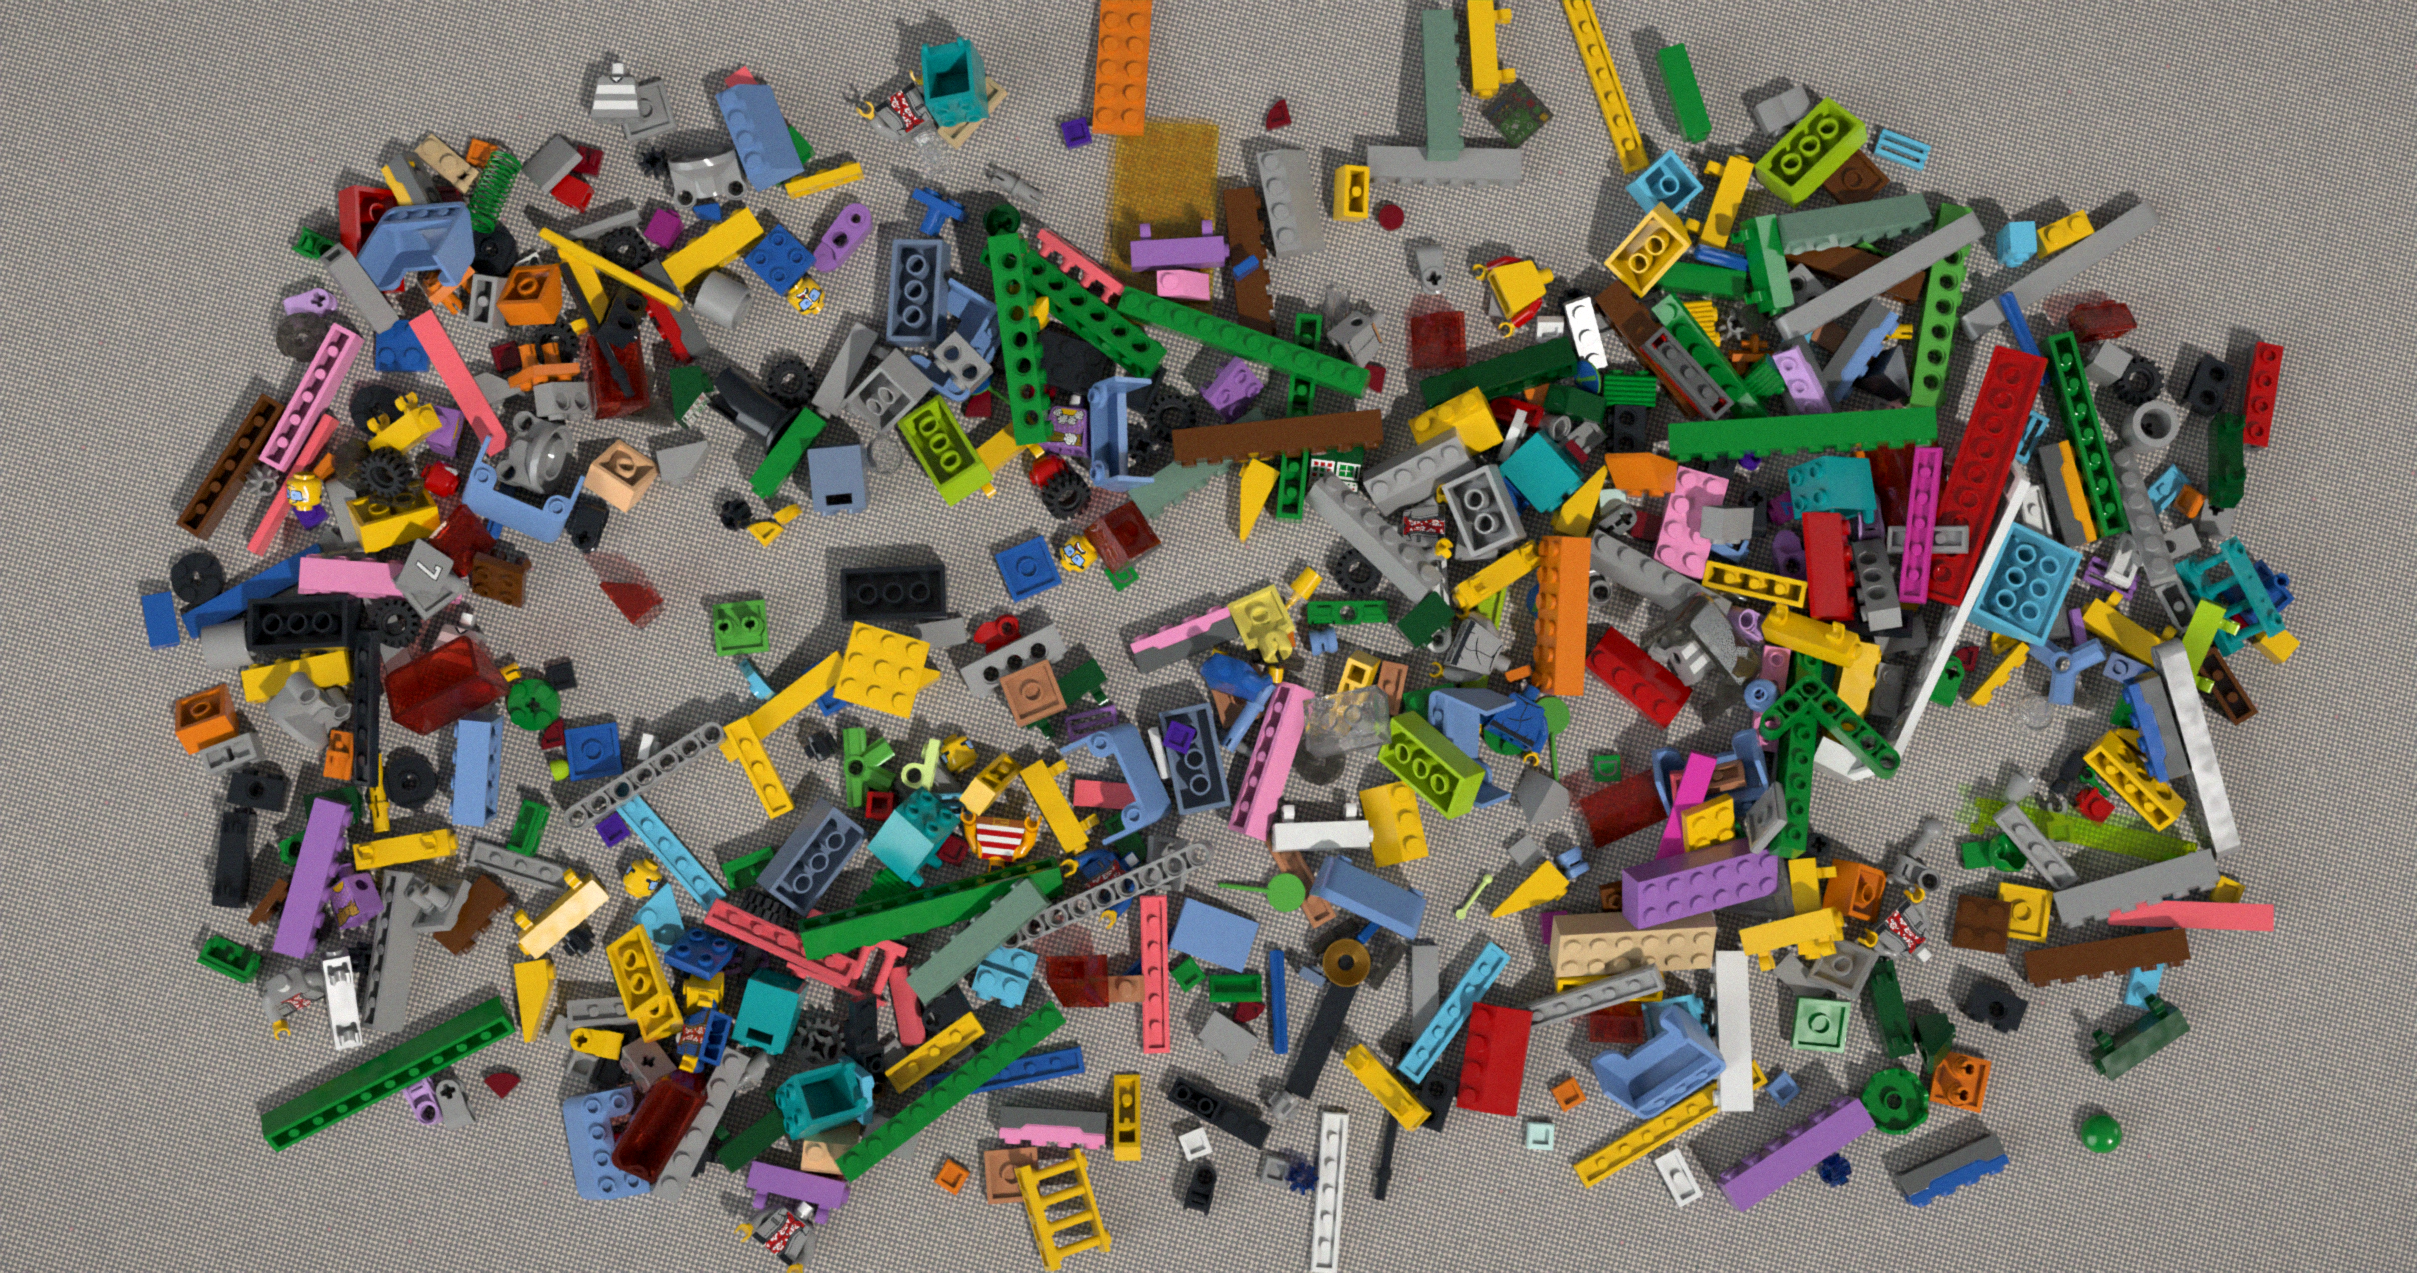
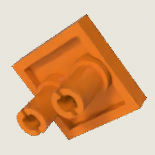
M471 265L458 286H442L438 280L439 274L442 271L440 269L436 272L428 273L423 278V283L420 286L435 306L441 302L452 315H455L458 311L452 303L460 310L463 309L465 304L453 291L461 285L471 297L473 274L475 273Z
M546 343L541 345L545 365H539L535 344H530V346L529 344L521 345L518 349L523 369L521 372L508 378L509 387L520 388L524 392L534 390L533 386L540 384L572 381L571 377L581 373L579 362L561 363L558 343Z
M1950 1051L1932 1073L1928 1101L1981 1113L1992 1061Z

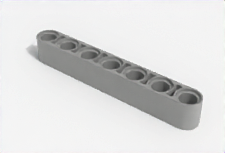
M708 722L582 799L566 810L564 814L565 824L575 830L587 829L715 750L727 739L723 726L716 722ZM717 727L720 731L719 738L716 741H709L707 737L708 731L711 728ZM695 741L697 744L696 753L687 755L685 752L686 744ZM672 755L675 759V764L672 768L665 769L662 761L666 756ZM645 769H649L652 772V779L648 783H642L640 780V774ZM622 783H627L630 788L628 795L625 797H620L617 792L619 785ZM600 797H604L607 801V806L602 811H598L595 808V802ZM577 811H581L584 814V820L580 825H575L572 821L573 814Z

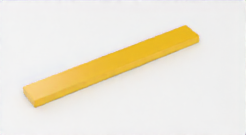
M1561 0L1625 175L1646 169L1650 162L1591 1Z
M1752 1059L1753 1091L1768 1082L1755 1059ZM1717 1080L1573 1164L1585 1188L1588 1189L1717 1113L1718 1106L1713 1105V1090H1717Z

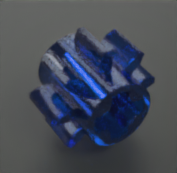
M1836 1153L1822 1160L1824 1165L1818 1167L1823 1182L1830 1184L1831 1188L1837 1185L1842 1186L1849 1182L1846 1176L1851 1174L1852 1171L1848 1159L1840 1157L1839 1153Z
M1299 1161L1298 1167L1289 1166L1291 1172L1284 1179L1292 1183L1289 1187L1290 1191L1293 1192L1299 1188V1194L1302 1196L1305 1195V1190L1311 1189L1315 1191L1313 1184L1314 1181L1319 1180V1177L1312 1173L1315 1169L1314 1166L1309 1165L1305 1169V1164L1302 1161ZM1303 1173L1306 1175V1179H1303L1300 1183L1297 1181V1178L1302 1177Z

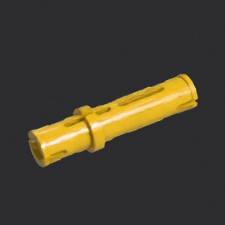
M379 753L378 787H369L371 804L368 805V808L372 811L373 833L391 831L388 815L390 802H387L383 788L384 773L381 753Z

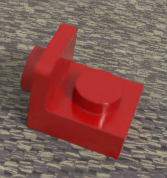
M2084 787L2076 795L2075 800L2077 802L2072 808L2096 828L2100 827L2116 807L2098 793L2099 789L2097 787H2088L2087 789Z

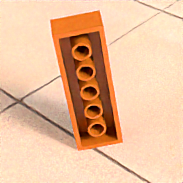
M1542 536V541H1540L1538 546L1541 565L1537 571V580L1539 582V593L1536 596L1538 619L1534 625L1537 642L1533 649V658L1536 662L1535 671L1532 674V685L1540 693L1583 696L1591 538Z

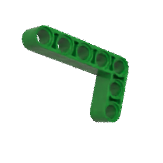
M1806 675L1801 678L1761 716L1758 728L1759 734L1764 739L1771 741L1779 738L1809 711L1879 778L1891 779L1896 775L1900 766L1901 759L1898 752L1824 682L1814 675ZM1811 687L1816 693L1807 694L1803 688ZM1792 704L1797 710L1793 712L1788 711L1784 708V705ZM1830 705L1835 711L1831 713L1826 712L1822 706ZM1767 721H1773L1778 725V727L1775 729L1768 728L1765 725V723ZM1849 723L1854 727V730L1846 731L1841 725ZM1865 741L1870 742L1874 748L1865 749L1861 743ZM1889 760L1892 762L1893 767L1885 768L1880 761Z

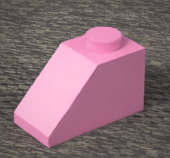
M1187 270L1157 271L1158 297L1172 302L1210 301L1209 274Z

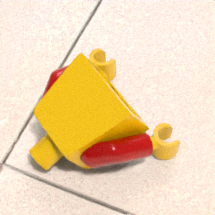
M1508 255L1489 261L1486 266L1476 264L1472 268L1474 271L1483 269L1482 275L1475 277V279L1484 281L1488 278L1506 319L1511 318V322H1503L1498 327L1499 330L1505 325L1509 326L1510 332L1504 337L1512 336L1515 328H1520L1534 318L1543 304L1542 297L1546 294L1544 284L1554 280L1553 273L1549 267L1537 271L1532 260L1524 261L1522 258Z

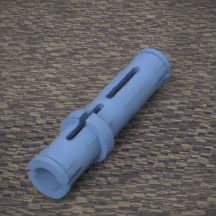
M1274 685L1259 691L1254 703L1246 701L1247 704L1222 742H1220V745L1232 753L1235 752L1236 747L1259 712L1264 711L1265 708L1263 706L1274 689H1276Z

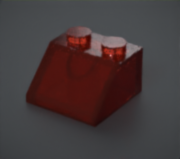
M2116 300L2100 302V306L2093 307L2090 306V303L2078 304L2074 306L2075 309L2067 313L2069 331H2073L2076 343L2123 338L2137 328V322L2126 303L2116 304Z
M1132 500L1100 516L1083 531L1112 574L1129 566L1161 543Z
M601 582L599 584L601 589L631 624L641 630L666 610L661 605L664 601L663 598L650 586L645 588L640 584Z

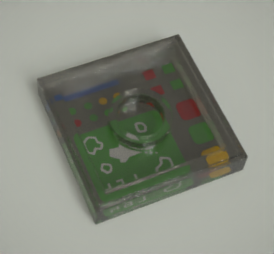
M1520 78L1482 111L1485 119L1513 149H1519L1554 117V114Z

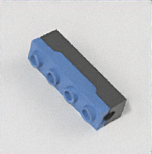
M1874 299L1869 301L1821 370L1838 403L1841 399L1844 401L1848 399L1854 390L1851 386L1856 378L1861 380L1869 369L1866 363L1870 357L1876 358L1884 347L1881 343L1887 334L1891 336L1900 324L1896 321L1899 315L1893 311L1891 312L1890 309Z

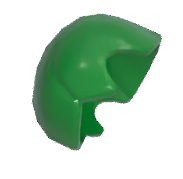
M2000 832L1990 839L1987 851L1989 861L1995 869L2002 872H2019L2025 867L2027 857L2020 853L2017 845L2005 832Z
M2108 1114L2091 1115L2083 1122L2080 1131L2083 1144L2090 1151L2101 1154L2114 1151L2120 1145L2123 1135L2120 1124Z

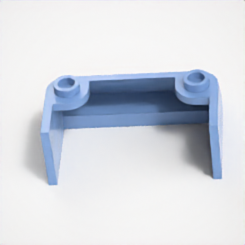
M1113 376L1095 383L1089 389L1092 461L1090 478L1095 486L1112 492H1124L1154 483L1153 477L1128 476L1126 393L1152 384L1151 379Z
M486 435L462 494L463 506L473 513L546 543L556 541L564 529L586 475L581 473L571 499L562 495H554L548 498L543 510L493 490L497 481V473L491 465L483 462L493 435Z
M1441 688L1435 690L1429 696L1428 723L1486 770L1473 805L1483 809L1511 798L1510 792L1492 785V770L1486 762L1478 759L1480 714L1489 716L1516 706V700L1486 688Z
M1121 723L1060 749L1063 757L1085 746H1088L1091 754L1098 758H1105L1115 754L1136 801L1127 805L1121 814L1125 830L1103 839L1104 846L1153 825L1170 815L1172 810L1171 801L1142 738L1133 724Z
M1338 854L1336 858L1332 856L1325 857L1309 892L1310 895L1320 897L1394 931L1403 938L1415 939L1427 900L1422 898L1423 892L1409 887L1408 891L1354 867L1351 865L1353 860Z

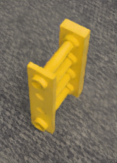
M1079 1148L1068 1150L1070 1159L1036 1171L1034 1168L1031 1169L1030 1165L1014 1168L1045 1271L1062 1268L1060 1264L1062 1258L1095 1246L1098 1247L1099 1252L1111 1251L1109 1246L1111 1244V1236L1109 1231L1103 1227L1085 1169L1088 1167L1085 1154L1080 1152ZM1074 1169L1078 1185L1045 1196L1039 1195L1036 1186L1039 1180ZM1082 1195L1086 1210L1052 1222L1046 1219L1044 1210L1047 1209V1206ZM1088 1220L1090 1221L1094 1236L1062 1247L1054 1245L1052 1238L1055 1234L1054 1232Z

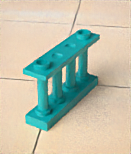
M2237 535L2220 543L2219 546L2222 551L2199 561L2195 554L2174 565L2196 607L2202 596L2222 604L2217 594L2240 584L2247 598L2227 606L2223 617L2230 619L2229 617L2251 607L2258 617L2259 622L2238 630L2236 636L2222 629H2217L2213 639L2223 658L2245 647L2242 640L2265 631L2268 638H2271L2286 629L2282 616L2273 605L2245 552L2244 545L2239 541ZM2228 561L2234 575L2211 584L2205 570Z

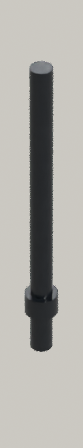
M562 263L559 268L611 369L610 375L612 379L618 383L626 399L633 397L635 393L627 379L628 373L625 367L620 365L609 342L595 335L599 322L569 263Z
M1401 1043L1398 1064L1410 1049L1412 1043ZM1397 1069L1396 1076L1405 1084L1406 1075ZM1390 1112L1380 1167H1377L1375 1176L1378 1180L1374 1199L1385 1201L1388 1180H1391L1393 1170L1390 1167L1398 1127V1120Z

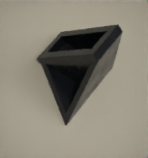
M1902 345L1881 351L1867 365L1869 369L1861 380L1856 378L1852 383V386L1890 402L1912 396Z

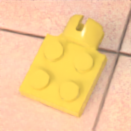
M1274 584L1227 604L1230 615L1247 651L1257 648L1265 662L1269 664L1279 663L1275 656V651H1279L1283 660L1291 655L1292 646L1287 635L1294 631L1295 627Z

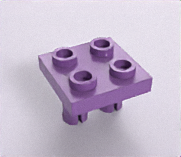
M1236 356L1230 363L1226 361L1221 362L1220 365L1225 369L1217 366V379L1213 383L1206 381L1204 385L1208 389L1201 386L1199 390L1200 395L1207 400L1228 424L1235 422L1264 388V385L1247 365Z

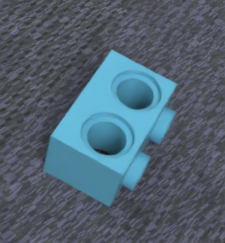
M2035 221L2009 222L1996 233L1998 264H2006L2009 268L2020 267L2022 263L2028 261L2037 252Z

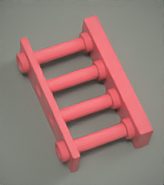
M1042 228L1036 236L1042 241L1040 243L1042 247L1038 251L1040 257L1046 259L1049 253H1053L1054 250L1063 256L1061 258L1062 263L1058 267L1063 274L1066 275L1070 268L1075 267V265L1084 270L1082 273L1084 276L1079 282L1082 288L1087 290L1090 284L1096 280L1104 284L1103 289L1105 291L1099 299L1105 305H1108L1113 296L1116 297L1117 294L1122 296L1125 286H1129L1050 229Z
M812 908L809 911L807 918L819 916L826 913L815 908ZM890 939L878 942L874 946H862L856 958L859 961V966L848 987L792 962H788L786 967L792 969L790 974L796 977L806 979V976H810L855 996H861L867 993L856 989L857 983L871 950L874 951L875 947H879L885 950L884 955L886 957L871 990V993L877 996L878 1010L879 1006L886 1007L888 1001L881 999L880 996L895 960L898 961L900 957L906 958L910 948Z

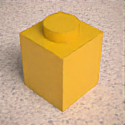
M2286 630L2271 638H2268L2266 632L2262 631L2254 635L2256 639L2251 645L2276 665L2284 663L2300 642Z

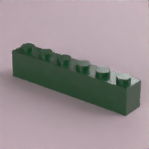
M1567 336L1552 338L1542 344L1530 345L1513 353H1504L1487 361H1478L1471 366L1461 369L1455 368L1442 375L1427 377L1425 380L1419 381L1420 395L1426 411L1477 386L1487 401L1490 402L1577 375V359Z

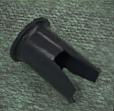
M730 366L724 369L713 382L721 395L714 401L706 404L764 447L763 453L766 457L803 410L800 407L790 409L737 369Z

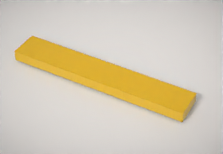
M542 227L538 236L544 242L680 312L684 304L679 297L561 235Z
M839 650L832 653L749 716L761 741L836 685L844 657ZM727 737L726 741L719 748L729 763H732L738 759V756Z

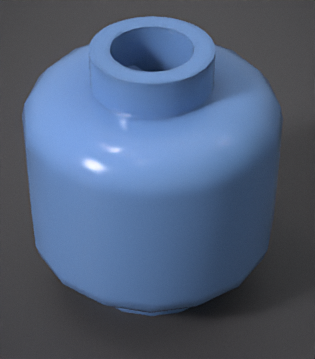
M1761 678L1749 683L1744 693V699L1748 707L1761 714L1781 697L1780 689L1775 683Z

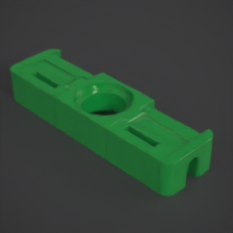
M1384 600L1311 601L1307 604V624L1309 626L1312 625V622L1314 624H1333L1334 622V626L1361 625V621L1363 623H1382L1384 621V625L1388 622V603ZM1344 606H1350L1354 609L1355 616L1351 620H1344L1340 616V610Z

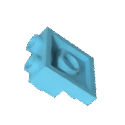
M1000 946L979 964L971 990L976 991V997L990 1001L991 996L1001 999L1000 1004L1015 1009L1016 1004L1022 1006L1039 955L1018 948L1005 949Z
M1696 992L1662 999V1002H1645L1640 1004L1648 1041L1659 1032L1666 1030L1661 1026L1659 1016L1666 1008L1674 1004L1696 1018L1710 1037L1709 1027L1707 1024H1703L1701 1019V1013H1704L1703 1000L1701 997L1697 998Z

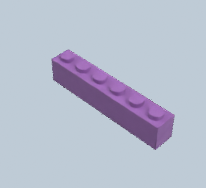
M324 796L315 797L272 951L305 959L310 956V953L313 954L318 943V939L315 938L317 928L322 927L325 913H322L324 903L329 902L332 888L329 887L332 877L335 878L339 869V862H336L339 852L343 851L346 844V837L343 836L346 826H350L354 812L350 811L352 804Z

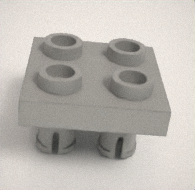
M465 879L433 882V884L427 883L422 889L415 884L409 886L405 892V898L421 907L412 928L419 933L451 930L458 920V913L468 898V892L472 884Z

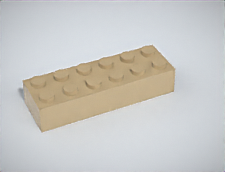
M1711 911L1639 930L1622 916V912L1553 916L1549 959L1556 977L1620 974L1652 963H1656L1659 971L1711 968L1717 926Z

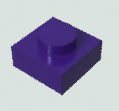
M1085 117L1061 124L1068 150L1093 143Z
M321 502L313 506V509L310 511H299L296 507L292 509L307 531H311L330 518Z
M1171 720L1162 746L1187 755L1196 730Z
M618 812L594 826L610 849L632 835V832Z

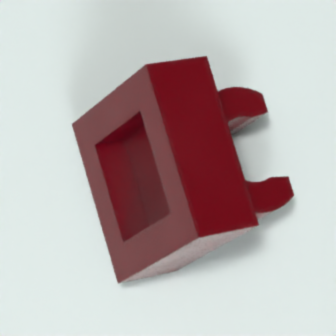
M578 145L577 152L583 158L572 171L599 178L605 153Z

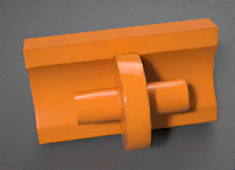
M1751 333L1750 340H1741V348H1750V350H1728V358L1732 361V367L1741 375L1748 369L1749 362H1757L1765 353L1772 357L1775 350H1758V348H1767L1768 342L1759 341L1758 333Z
M331 730L323 776L351 781L354 759V733Z

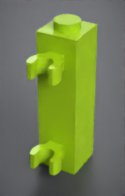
M2202 596L2182 639V643L2188 656L2196 687L2210 693L2215 681L2197 675L2218 628L2236 636L2241 624L2223 617L2227 606Z

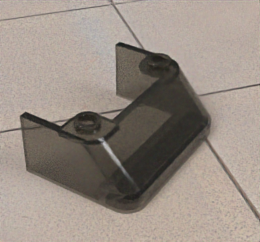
M1704 592L1692 594L1640 633L1639 647L1642 651L1662 636H1665L1675 646L1686 645L1694 639L1725 675V678L1716 685V696L1702 706V722L1705 725L1737 703L1744 695L1747 685L1755 680L1762 671V659L1714 600Z

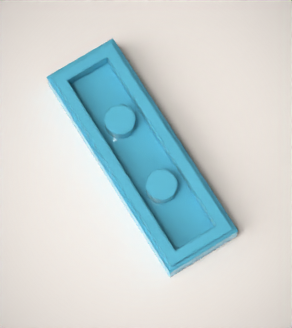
M2174 463L2146 488L2156 516L2179 495L2184 484L2189 485L2192 482Z

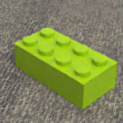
M1827 96L1754 165L1758 182L1793 209H1796L1868 140L1865 123Z
M940 394L897 422L938 492L950 507L994 479L952 410Z
M1414 710L1392 717L1377 758L1448 820L1471 811L1486 770Z

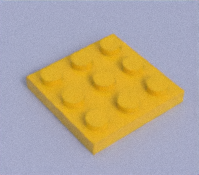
M854 621L832 697L909 719L930 643Z

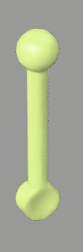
M1491 874L1483 876L1482 883L1463 908L1456 911L1458 919L1466 917L1468 908L1484 887L1493 881Z

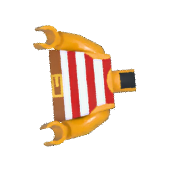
M963 806L961 807L960 817L964 824L965 838L972 852L977 854L979 859L990 860L988 872L1004 869L1005 862L1017 863L1018 859H1022L1035 845L1038 828L1042 821L1041 815H1039L1037 821L1030 819L1031 812H1028L1025 821L985 816L976 817V813L966 814Z

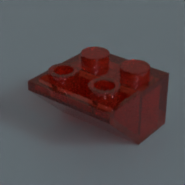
M1464 311L1435 312L1410 319L1413 370L1465 367L1467 359Z
M1107 954L1046 956L1047 984L1064 1008L1109 1007Z
M1625 1001L1586 1013V1041L1643 1043L1641 1001Z

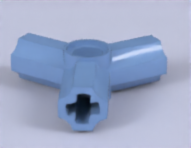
M2097 638L2068 651L2063 650L2047 639L2043 647L2029 643L2028 647L2030 649L2027 652L2052 670L2048 703L2064 706L2073 705L2076 676L2079 672L2107 659L2106 652ZM2069 659L2070 665L2068 669L2062 671V662Z

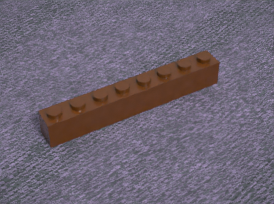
M1381 409L1172 430L1174 461L1177 465H1181L1182 468L1197 467V463L1207 462L1209 466L1223 464V460H1233V463H1244L1253 457H1259V460L1275 459V455L1285 454L1286 458H1295L1301 456L1302 452H1311V455H1323L1327 453V450L1337 449V452L1344 453L1353 451V447L1363 446L1364 450L1378 449L1379 445L1384 444Z

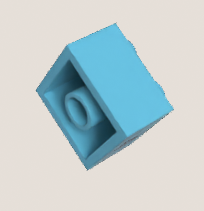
M1672 149L1661 154L1625 187L1647 214L1661 201L1676 214L1704 189Z

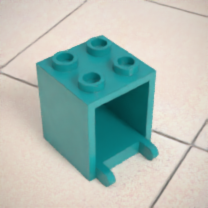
M963 36L957 37V42L933 47H930L928 43L922 44V49L920 50L925 105L940 127H953L958 123L978 122L983 118H989L984 62L971 40H965Z
M1544 430L1536 432L1498 468L1502 478L1508 477L1540 513L1545 511L1551 513L1564 502L1562 499L1564 494L1571 495L1584 484L1581 479L1585 474Z
M1822 456L1787 469L1795 520H1802V513L1826 512L1840 513L1846 519L1863 514V520L1866 524L1874 522L1873 510H1876L1877 506L1869 458Z
M921 786L892 812L867 848L903 881L907 882L909 880L916 887H920L924 883V879L917 872L926 863L936 870L942 866V861L935 854L961 820Z
M759 967L748 979L732 1039L738 1040V1043L742 1046L753 1047L754 1045L761 1047L764 1052L771 1055L783 1054L793 1041L792 1037L796 1032L810 982H807V979H798L772 971L770 967Z
M848 1060L792 1075L776 1090V1104L782 1109L784 1128L790 1134L792 1141L850 1125L867 1111L865 1105L868 1103L867 1097H862L854 1073L856 1068L855 1062Z

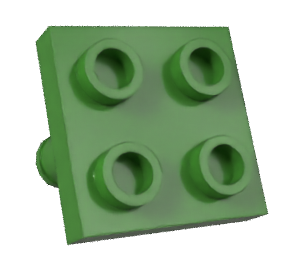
M766 600L712 605L717 657L770 652Z

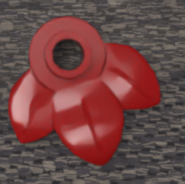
M1002 614L996 618L995 622H984L980 625L974 634L973 640L977 643L986 644L985 650L986 654L1022 637L1019 633V622L1013 615ZM1004 622L1010 624V630L1007 632L1002 630Z

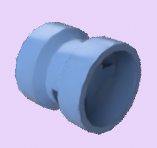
M1334 626L1320 632L1317 630L1308 631L1312 656L1321 655L1322 652L1326 651L1329 653L1338 652Z
M1579 846L1555 857L1558 864L1563 866L1565 870L1564 875L1567 880L1590 870L1588 863L1583 861L1581 857L1582 851Z

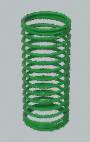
M502 151L491 152L490 159L487 161L488 164L485 165L486 169L483 170L481 179L478 181L479 184L476 185L472 199H470V203L467 205L472 217L471 220L480 225L477 226L472 223V229L479 232H493L495 228L494 223L498 222L499 213H502L501 208H504L503 203H506V198L509 197L508 193H511L510 189L513 188V183H515V179L518 177L517 174L520 173L522 168L517 158ZM494 155L505 157L513 161L517 166L504 159L495 158ZM500 161L505 162V163H508L509 165H511V166H513V167L507 166V165L501 163ZM482 185H486L491 189L484 188ZM480 190H484L489 194L482 193ZM473 218L478 219V220L484 222V223L487 224V225L481 224V223L477 222L476 220H474Z

